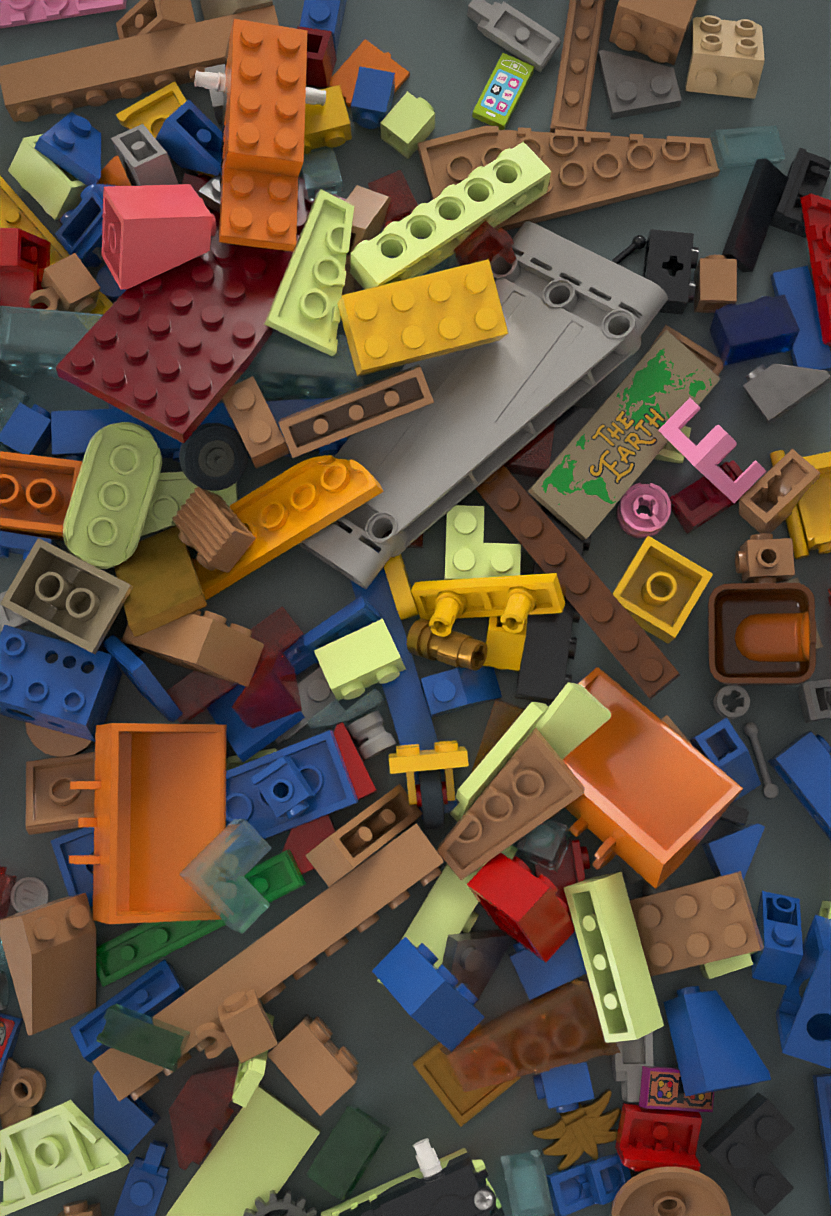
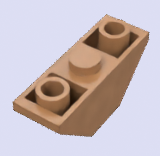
M358 185L345 200V202L354 206L349 252L346 256V279L342 295L361 291L362 286L350 274L351 252L360 242L364 240L370 241L380 234L391 200L389 196Z

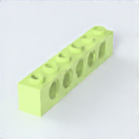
M524 142L513 149H505L493 162L485 167H477L465 180L457 185H449L437 198L429 203H421L409 216L399 222L394 221L387 225L381 234L370 241L364 240L360 242L351 252L350 274L364 290L421 276L546 194L551 170ZM386 256H395L396 258H388Z

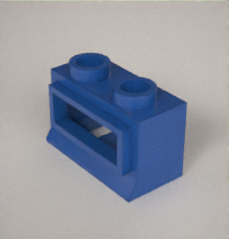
M91 184L87 186L80 194L82 201L75 209L67 211L60 219L62 226L55 235L70 255L76 253L85 267H99L102 263L97 254L93 253V250L96 247H102L104 187L116 185Z

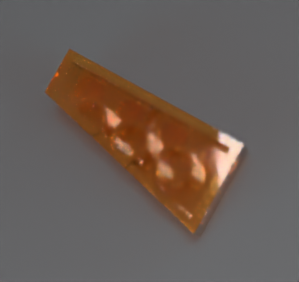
M576 978L535 997L476 1028L452 1052L445 1046L439 1048L456 1084L464 1092L511 1081L516 1077L532 1073H543L550 1071L551 1068L571 1063L574 1065L586 1062L590 1058L602 1055L609 1056L621 1053L616 1042H605L593 995L586 981L580 978Z

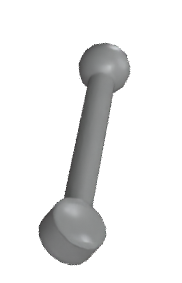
M747 723L744 727V733L750 737L765 784L762 789L763 795L766 798H775L779 793V789L775 784H772L757 737L759 728L755 723Z

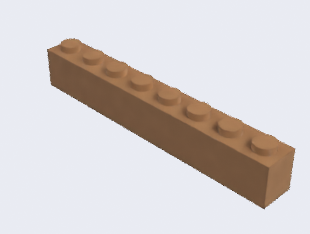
M272 5L0 66V84L5 106L14 122H30L36 120L39 116L52 113L66 114L74 108L88 105L101 106L107 103V101L114 99H133L139 97L142 93L160 90L174 81L177 85L194 83L196 70L205 72L207 67L225 64V53L234 19L279 26L275 7Z

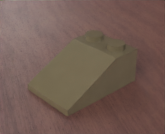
M38 538L0 604L55 635L96 654L133 586Z

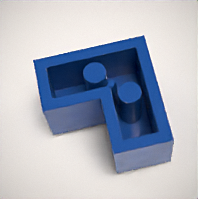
M404 937L372 972L406 1012L452 1052L485 1018L474 1006L479 999L463 983L456 988L455 985L459 980L443 964L438 969L435 967L434 964L439 959L424 943L416 947Z

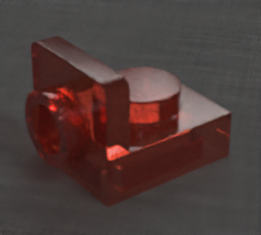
M486 221L453 250L460 266L488 259L491 262L496 254L502 256L510 264L516 260L512 249L514 241L503 228L499 227L496 230Z

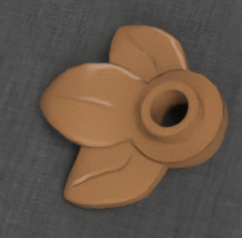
M10 1057L7 1060L0 1085V1119L2 1129L33 1116L34 1106L43 1099L46 1091V1080L40 1071L28 1067L21 1068ZM22 1083L28 1087V1094L23 1090Z

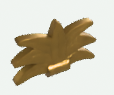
M610 1089L605 1090L600 1097L589 1104L582 1106L578 1102V1109L559 1113L561 1118L554 1124L532 1131V1134L537 1138L557 1139L552 1144L543 1148L542 1152L548 1156L564 1155L557 1165L559 1171H563L575 1163L584 1151L592 1159L598 1160L597 1144H605L617 1139L618 1129H610L619 1118L621 1110L616 1107L602 1114L611 1098L612 1092Z

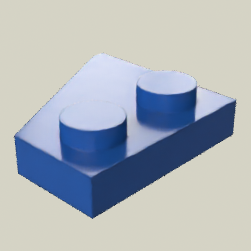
M70 112L41 135L34 148L86 186L98 184L101 178V132L92 127L85 118Z

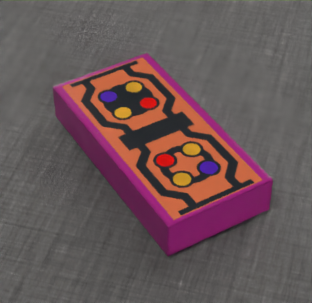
M642 1066L640 1107L646 1109L713 1113L715 1092L685 1097L679 1068Z

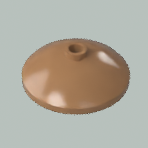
M659 1167L634 1176L620 1188L612 1203L611 1216H731V1210L724 1191L708 1176L683 1167Z

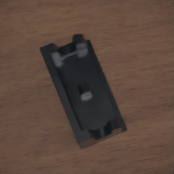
M799 148L789 168L787 179L770 226L804 238L807 237L801 198L810 193L822 196L830 175L828 170L830 169L831 162L829 160L806 152V149Z

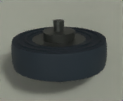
M205 423L199 425L187 441L181 444L179 460L183 473L193 484L205 490L219 491L232 486L241 478L246 469L248 454L240 435L235 430L221 423Z

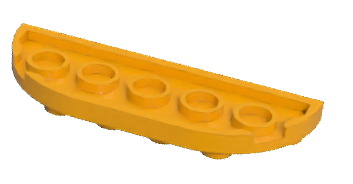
M332 455L317 456L292 466L230 505V509L234 511L233 513L241 519V522L245 524L244 526L256 538L229 573L218 569L210 571L204 568L196 559L191 558L205 600L384 492L380 483L366 468L352 459L350 461L338 459Z

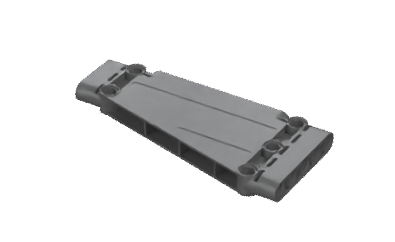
M526 221L504 250L496 251L488 258L508 334L500 341L405 364L402 370L420 365L434 403L351 435L334 457L349 461L352 459L361 464L377 479L384 492L300 542L298 545L351 581L367 589L390 557L401 554L407 546L628 357L639 350L641 335L668 300L667 294L660 286L535 223ZM622 331H627L626 333H624V334H622V335H617L618 333H620V332H622ZM392 530L388 537L382 538L386 532Z

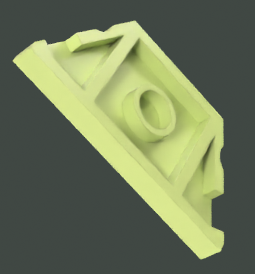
M71 1100L0 1130V1181H3V1202L0 1203V1216H5L118 1170L127 1165L129 1160Z

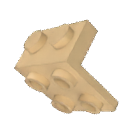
M712 15L693 18L691 26L692 54L685 91L755 99L765 61L762 26L748 19L729 21L721 20Z

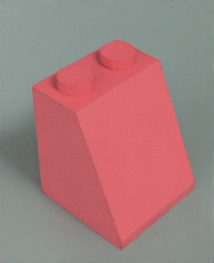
M191 184L104 187L101 256L120 289H129L210 251L211 237H214L216 234V219L214 214H211L207 209L203 199L198 196Z

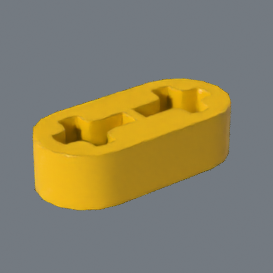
M402 555L390 557L384 565V570L401 620L419 615L411 593L412 587Z

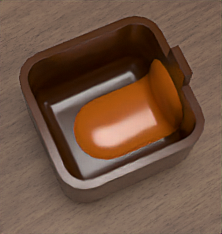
M728 583L720 585L713 590L708 602L709 667L711 674L718 682L725 685H799L809 680L816 666L815 599L808 587L800 583Z

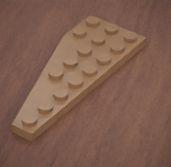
M482 126L418 143V153L432 200L437 198L449 185H457L468 178L470 173L477 167H485L496 160L502 151L508 148L513 149L522 142L551 170L546 194L480 237L522 227L526 221L538 223L718 177L720 172L710 138L667 136L666 139L643 138V134H630L629 137L610 136L611 133L555 130L554 133L534 132L531 131V128L518 127V131L498 130L499 126Z

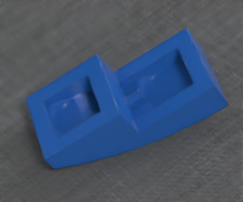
M618 1153L598 1158V1160H590L569 1167L563 1171L554 1172L544 1176L555 1216H566L593 1204L604 1205L613 1201L620 1188L631 1179L629 1168L622 1164Z

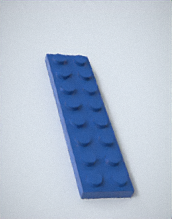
M326 731L226 771V855L359 803L333 731ZM282 756L292 758L316 795L307 801L310 807L291 820L288 816L277 818L258 787L250 779ZM281 783L277 787V793L281 798L286 797L289 788L285 783ZM83 827L51 840V844L68 895L73 896L86 893L91 908L93 907V864L69 863L70 855H94V827Z

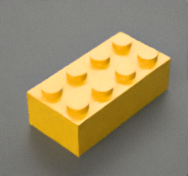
M489 259L341 296L337 303L357 377L500 341L508 334Z

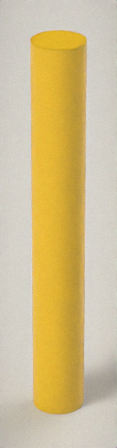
M784 450L770 453L772 466L785 456ZM796 504L792 514L785 520L789 537L792 538L795 559H801L810 555Z

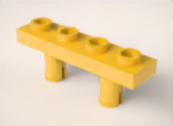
M557 573L415 582L411 589L420 619L429 620L432 633L441 637L448 636L451 633L452 626L457 618L501 616L500 621L505 631L519 633L523 630L527 615L562 613L565 606Z

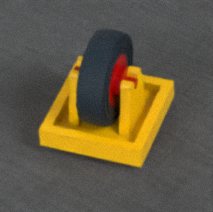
M456 740L434 742V749L420 751L419 744L396 746V753L389 754L390 774L406 773L409 805L417 804V807H422L425 829L443 828L445 824L444 805H447L448 801H455L453 768L469 766L466 748L464 746L458 747ZM440 769H444V782H441ZM416 771L419 772L420 784H415L414 772Z

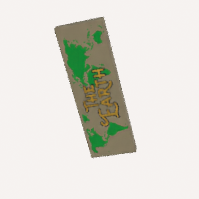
M666 330L527 492L582 541L586 540L667 444L668 440L658 430L689 398L699 405L720 378Z

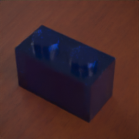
M784 294L775 297L764 296L753 302L740 305L729 304L715 311L709 331L721 361L726 366L791 351L800 329Z

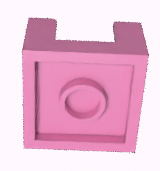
M689 398L658 431L698 471L735 503L766 470L755 460L733 481L718 464L736 447L737 442L720 425L715 426L698 445L681 431L701 409L699 405Z

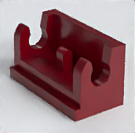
M734 460L726 461L719 466L733 481L743 473ZM705 476L669 497L671 511L687 534L739 502L738 499L733 503Z

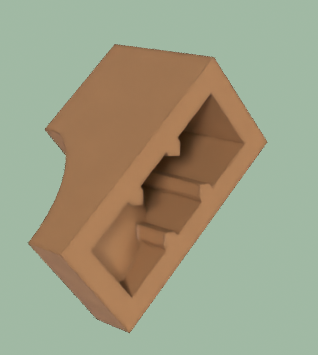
M791 449L739 499V515L760 534H771L792 514L793 508L801 497L819 479L820 472L794 449Z

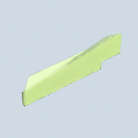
M570 682L564 686L549 707L543 703L531 702L457 790L456 798L459 803L451 811L450 815L457 822L462 818L535 728L542 734L559 757L563 759L611 718V712L582 685Z

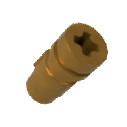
M418 619L411 626L407 636V649L411 654L474 671L479 670L485 663L487 657V645L485 642L453 630L448 636H437L430 630L429 620Z

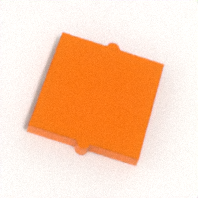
M364 39L331 77L328 87L340 85L346 106L350 107L360 66L395 73V92L407 80L410 72L391 59L389 52L383 53Z

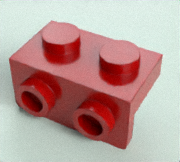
M623 1103L615 1145L622 1164L639 1172L659 1167H683L700 1172L701 1164L696 1157L702 1117L696 1111L646 1109L639 1105Z

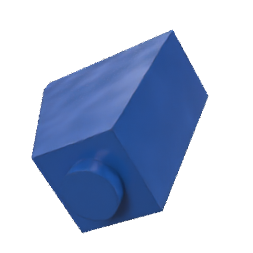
M699 986L686 987L677 990L678 997L663 1002L685 1097L749 1086L771 1080L768 1069L716 990L701 992Z

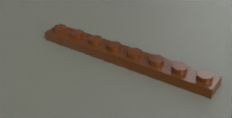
M504 464L475 488L546 574L557 573L562 594L650 700L680 676L676 668Z

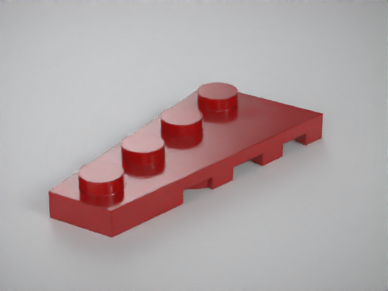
M810 193L801 198L823 344L831 346V200Z

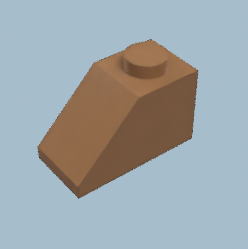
M140 0L116 22V27L120 40L196 23L191 0Z

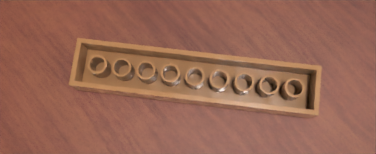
M416 823L92 1061L119 1102L128 1095L135 1101L160 1081L156 1074L163 1071L167 1077L192 1058L188 1052L195 1046L198 1052H201L216 1040V1038L208 1036L198 1041L195 1030L205 1023H215L222 1026L217 1007L222 1005L228 996L239 991L246 993L254 989L258 999L260 998L263 1004H266L286 988L283 981L290 975L297 981L318 964L314 959L317 955L324 951L328 957L349 942L345 935L355 927L359 933H362L377 922L380 917L376 912L386 904L393 910L411 896L407 890L418 881L424 887L442 873L438 866L444 862Z

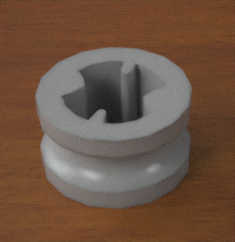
M728 685L721 688L715 694L713 706L721 717L735 719L743 716L748 711L750 697L743 687ZM731 692L737 694L735 700L740 699L741 706L733 708L732 712L725 709L728 704L723 706L722 698L730 696Z

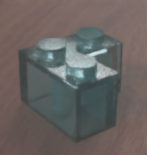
M234 819L179 875L231 930L243 934L270 906L268 901L244 876L272 847L246 819Z

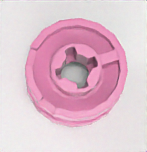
M640 482L632 485L622 496L617 507V520L620 527L628 535L635 538L657 535L663 529L671 514V501L668 494L660 486L653 483L641 484ZM640 505H645L649 508V516L648 514L637 513Z

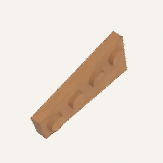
M535 728L439 844L437 852L458 878L463 880L584 794L585 787L537 728Z

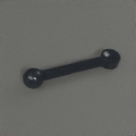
M642 235L635 236L632 244L616 256L612 262L619 264L636 249L644 248L646 245L645 237Z

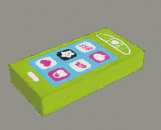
M502 53L473 110L472 117L490 126H499V130H505L534 73V66Z

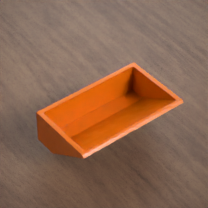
M596 667L578 684L582 685L611 712V718L562 759L585 787L584 794L564 807L578 819L570 827L569 831L575 837H578L588 828L604 842L594 854L597 859L592 865L597 870L607 865L618 855L657 889L685 861L744 788L604 671Z
M137 723L96 725L95 781L70 782V789H95L94 817L78 818V827H94V855L69 856V863L93 864L94 921L105 924L225 919L227 725Z

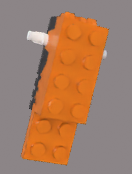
M234 19L225 53V73L200 72L196 70L194 87H204L205 89L216 90V92H223L224 96L220 165L221 204L219 242L294 252L297 233L298 176L304 163L305 104L324 106L326 101V90L306 87L307 30Z

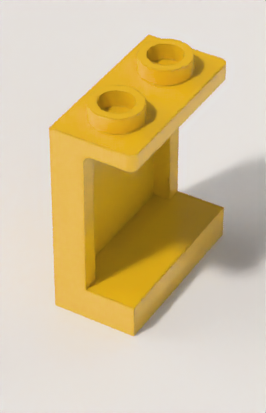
M830 451L803 457L820 472V477L797 503L808 551L818 549L819 554L831 553Z

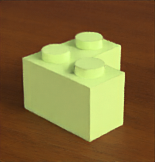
M455 505L446 513L444 580L520 575L521 544L483 543L484 506Z

